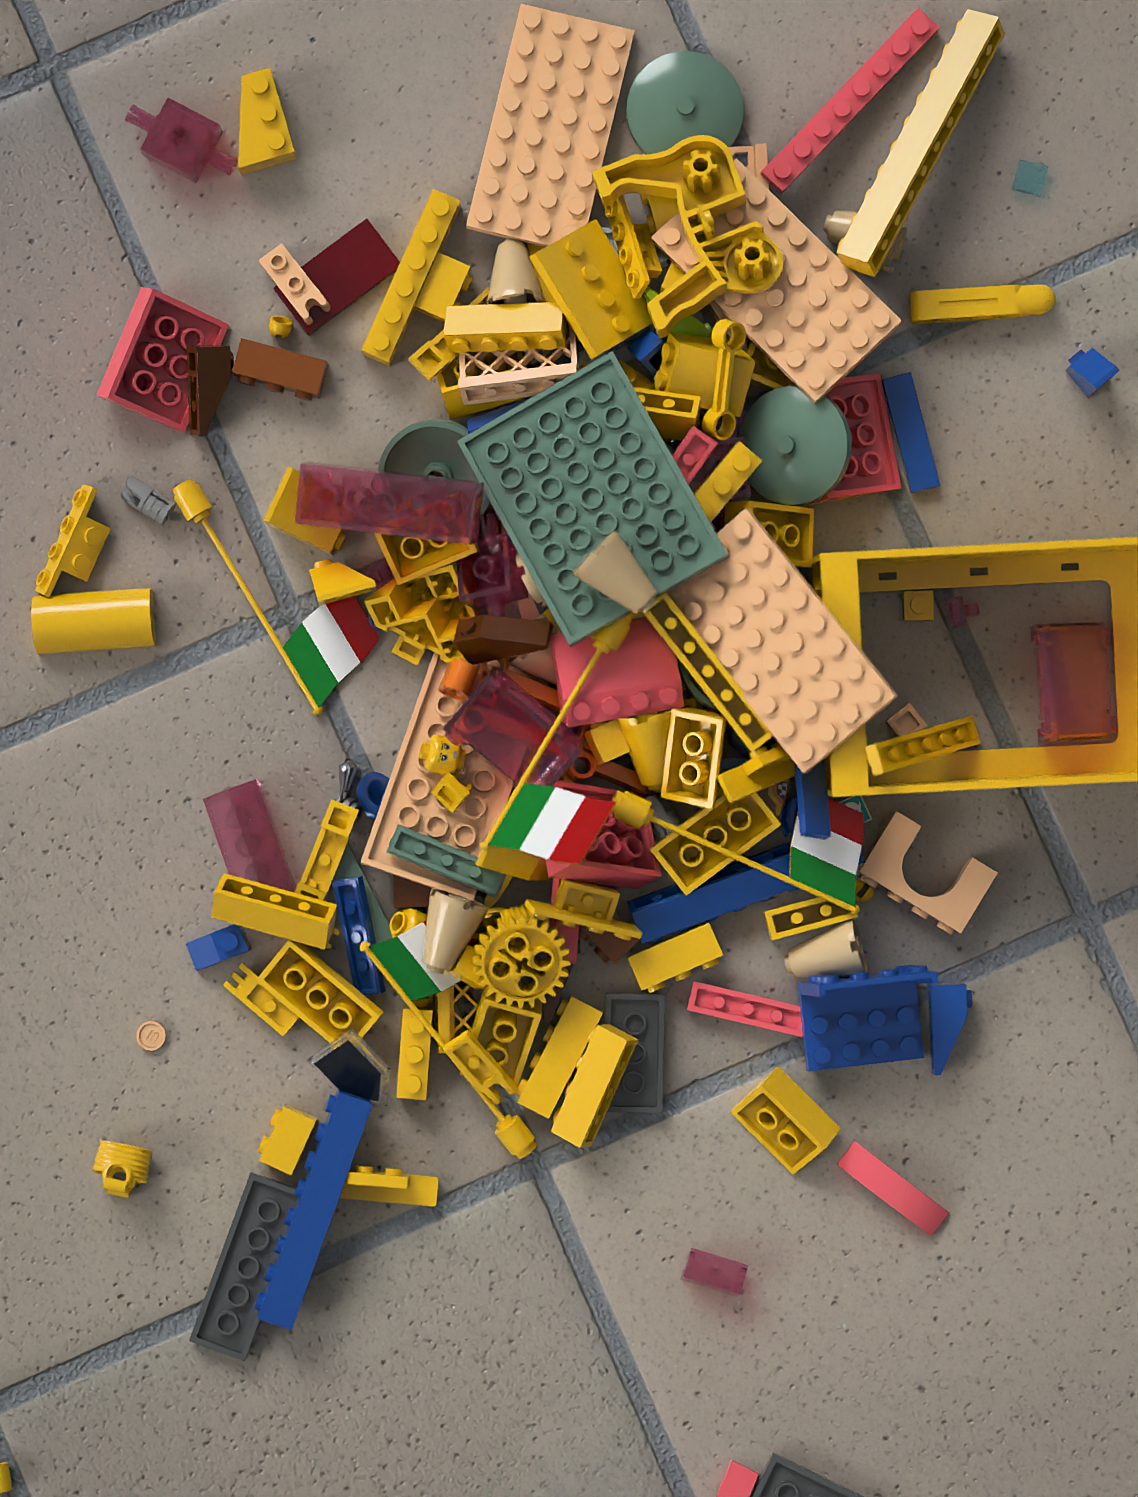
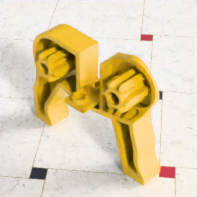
M707 135L691 136L681 140L665 151L644 155L634 154L592 171L593 181L604 208L612 205L618 197L626 193L677 199L680 220L685 236L699 264L647 303L648 313L659 339L668 336L671 329L679 321L696 314L716 297L724 293H761L772 287L779 279L783 270L782 253L779 247L763 232V226L758 221L715 237L713 217L746 204L745 191L729 148L721 140Z

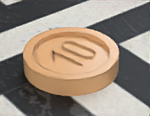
M147 1021L138 1028L136 1039L143 1049L149 1051L157 1050L165 1043L166 1031L159 1022Z

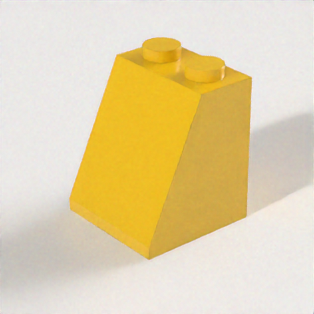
M669 333L667 342L662 348L660 369L655 374V389L658 391L701 397V408L707 410L713 408L719 348L713 344L712 337ZM742 348L735 352L729 412L733 413L736 417H741L756 363Z
M288 466L263 521L271 528L333 555L335 549L340 551L347 536L343 534L347 522L353 523L359 508L355 507L357 501L354 498Z

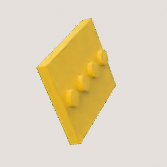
M596 219L529 257L591 360L652 324L646 300L643 295L640 299H633L631 290L627 286L623 264L620 263L618 254Z

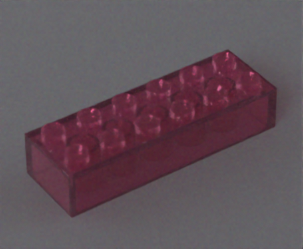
M318 462L300 463L295 523L471 545L478 542L484 482Z

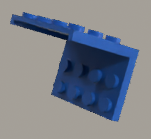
M903 965L896 966V969L881 970L880 973L868 975V972L850 974L848 978H839V976L814 975L808 976L809 981L797 982L806 1071L924 1058L916 983L937 984V971H928L927 966Z

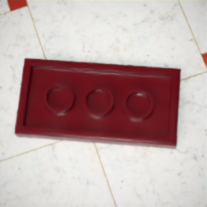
M366 218L301 267L331 307L328 312H325L320 306H312L309 310V315L313 320L311 325L305 323L277 285L273 289L307 335L310 336L396 272L400 261Z

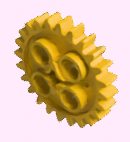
M521 912L519 920L515 921L513 915L509 914L508 923H504L498 918V928L495 929L488 925L487 931L489 936L480 934L479 939L483 945H475L474 947L475 953L479 954L473 957V964L478 965L474 968V975L481 976L478 979L480 987L487 985L485 989L487 996L494 992L496 993V1003L506 998L507 1007H510L513 1001H517L519 1009H522L524 1001H528L533 1008L537 998L541 1002L546 1003V993L554 997L556 996L554 985L563 988L564 983L561 977L569 976L568 969L565 966L571 965L570 958L565 956L570 953L569 947L562 946L565 943L564 935L556 936L558 933L557 926L548 929V921L543 920L539 924L535 916H532L530 921L525 919L524 912ZM514 937L524 939V942L519 946L509 943ZM500 947H502V948L506 949L507 952H505V951H499L498 949H499ZM545 951L550 954L545 960L535 958V955L539 952ZM501 961L508 964V967L504 970H497L493 967L497 962ZM536 970L545 971V973L540 974ZM524 976L534 978V981L530 984L519 982Z

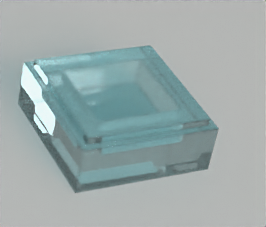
M1020 159L1012 190L1040 197L1048 166Z

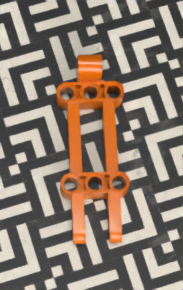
M508 657L497 660L501 667L499 673L491 672L488 669L487 662L479 663L477 667L459 659H453L448 663L438 691L462 702L456 720L457 727L462 733L472 735L486 728L535 750L540 748L547 736L546 733L494 712L492 709L502 687L560 712L557 690L509 670L510 663ZM478 686H485L489 690L488 700L478 698L476 694ZM467 713H474L478 717L479 722L476 728L469 727L466 724L465 716ZM590 724L580 725L573 745L552 737L544 751L545 754L565 762V773L572 780H584L594 774L631 791L644 795L647 794L648 786L641 785L637 772L611 761L601 765L597 764L590 746L585 742L584 733L591 730ZM576 759H581L586 763L587 768L584 774L576 772L574 768Z

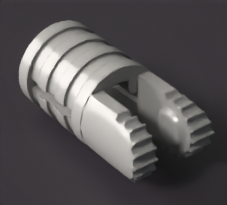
M134 477L127 478L125 490L121 493V499L138 511L143 512L146 516L151 517L154 521L164 525L173 513L176 503L169 500L166 496L164 497L160 492H156L155 489Z
M661 792L645 797L646 800L651 802L650 808L654 810V817L677 827L682 824L670 799L661 798ZM653 823L661 839L672 832Z

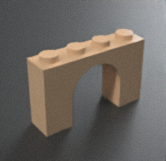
M894 811L864 859L865 863H862L857 871L863 875L860 880L874 889L878 885L888 890L886 896L899 904L904 900L913 905L911 911L926 920L928 916H931L939 921L936 926L950 935L954 931L961 934L998 872L975 858L969 857L956 880L947 891L930 897L916 893L904 879L902 863L908 848L922 826L901 813Z

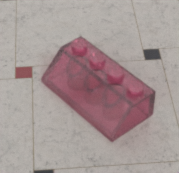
M255 779L203 799L228 873L233 876L295 892L296 885L260 781Z

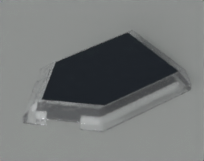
M350 1029L307 1059V1062L335 1091L339 1089L368 1099L374 1105L387 1106L391 1068L353 1029Z

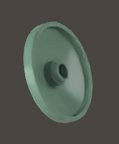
M693 51L668 53L656 58L645 66L637 75L630 88L626 109L630 133L644 154L665 151L681 140L697 135L715 137L721 140L727 147H731L740 132L744 113L742 94L737 81L730 71L714 58Z
M797 386L780 387L759 398L745 415L738 435V442L740 441L762 460L748 477V482L760 495L779 504L803 505L823 498L841 481L851 457L852 440L850 428L839 406L827 395L814 404Z
M443 419L423 420L404 428L387 444L380 458L377 481L382 501L394 519L459 491L470 513L473 525L483 516L491 502L457 443L458 440L468 435L466 427Z

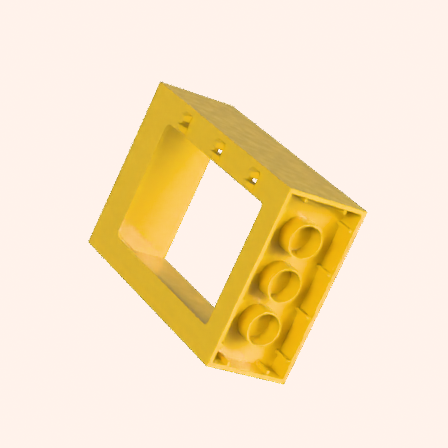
M1138 537L820 553L812 558L813 590L861 650L859 593L1102 580L1110 587L1117 718V737L1113 742L954 751L874 776L867 759L865 748L867 746L866 724H864L825 757L828 796L839 797L1138 781ZM1078 563V570L1061 571V564ZM987 568V575L970 576V569ZM896 572V580H879V573L892 574Z

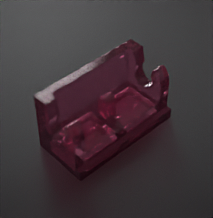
M691 1248L686 1258L687 1262L682 1271L681 1280L736 1297L741 1294L748 1265Z

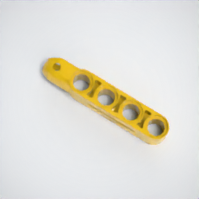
M1041 284L915 291L909 293L911 323L929 324L1041 316L1047 314L1053 308L1056 297L1050 287Z

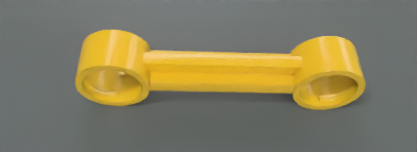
M728 319L718 321L712 330V342L719 348L713 408L705 413L702 420L703 432L707 436L718 440H727L732 436L736 428V418L733 413L729 412L735 352L741 349L746 339L745 327L741 323ZM732 328V336L726 344V334ZM722 416L721 427L716 432V423Z

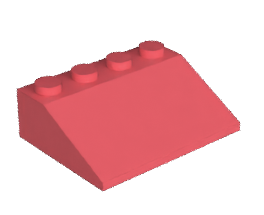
M141 287L96 396L185 433L189 423L186 346L221 345L229 324L153 288Z
M881 374L844 377L826 395L842 410L850 428L852 450L849 465L838 485L829 494L810 504L902 489Z
M646 617L632 619L629 624L631 628L617 652L611 650L609 654L602 652L562 720L567 727L684 707L681 677L676 655ZM562 631L551 634L550 642L560 712L597 651V648L593 646L595 641L591 636L571 647Z
M555 781L552 787L591 799L611 801L617 791L563 781ZM633 793L644 799L646 797L644 794ZM610 813L582 863L571 865L545 859L548 877L640 889L661 877L659 862L650 851V847L655 844L651 821L648 826L642 824L641 828L637 829L613 818V814Z

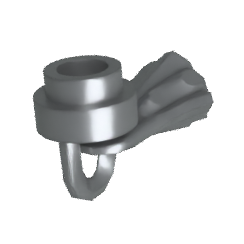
M347 761L339 765L340 792L339 798L334 800L358 809L359 813L356 819L358 821L363 815L364 808L357 799L350 798V793L358 776L359 767L354 761Z

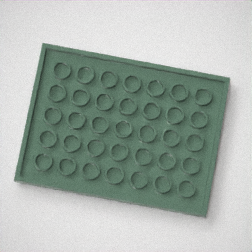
M613 351L457 441L571 647L632 613L631 610L589 586L573 574L578 566L614 530L621 535L656 589L657 593L653 596L655 599L729 557Z

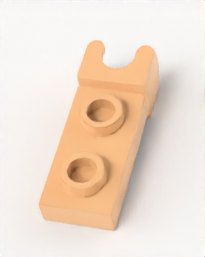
M282 243L258 260L307 325L313 323L309 315V310L312 306H320L325 312L330 310L331 307L327 300Z

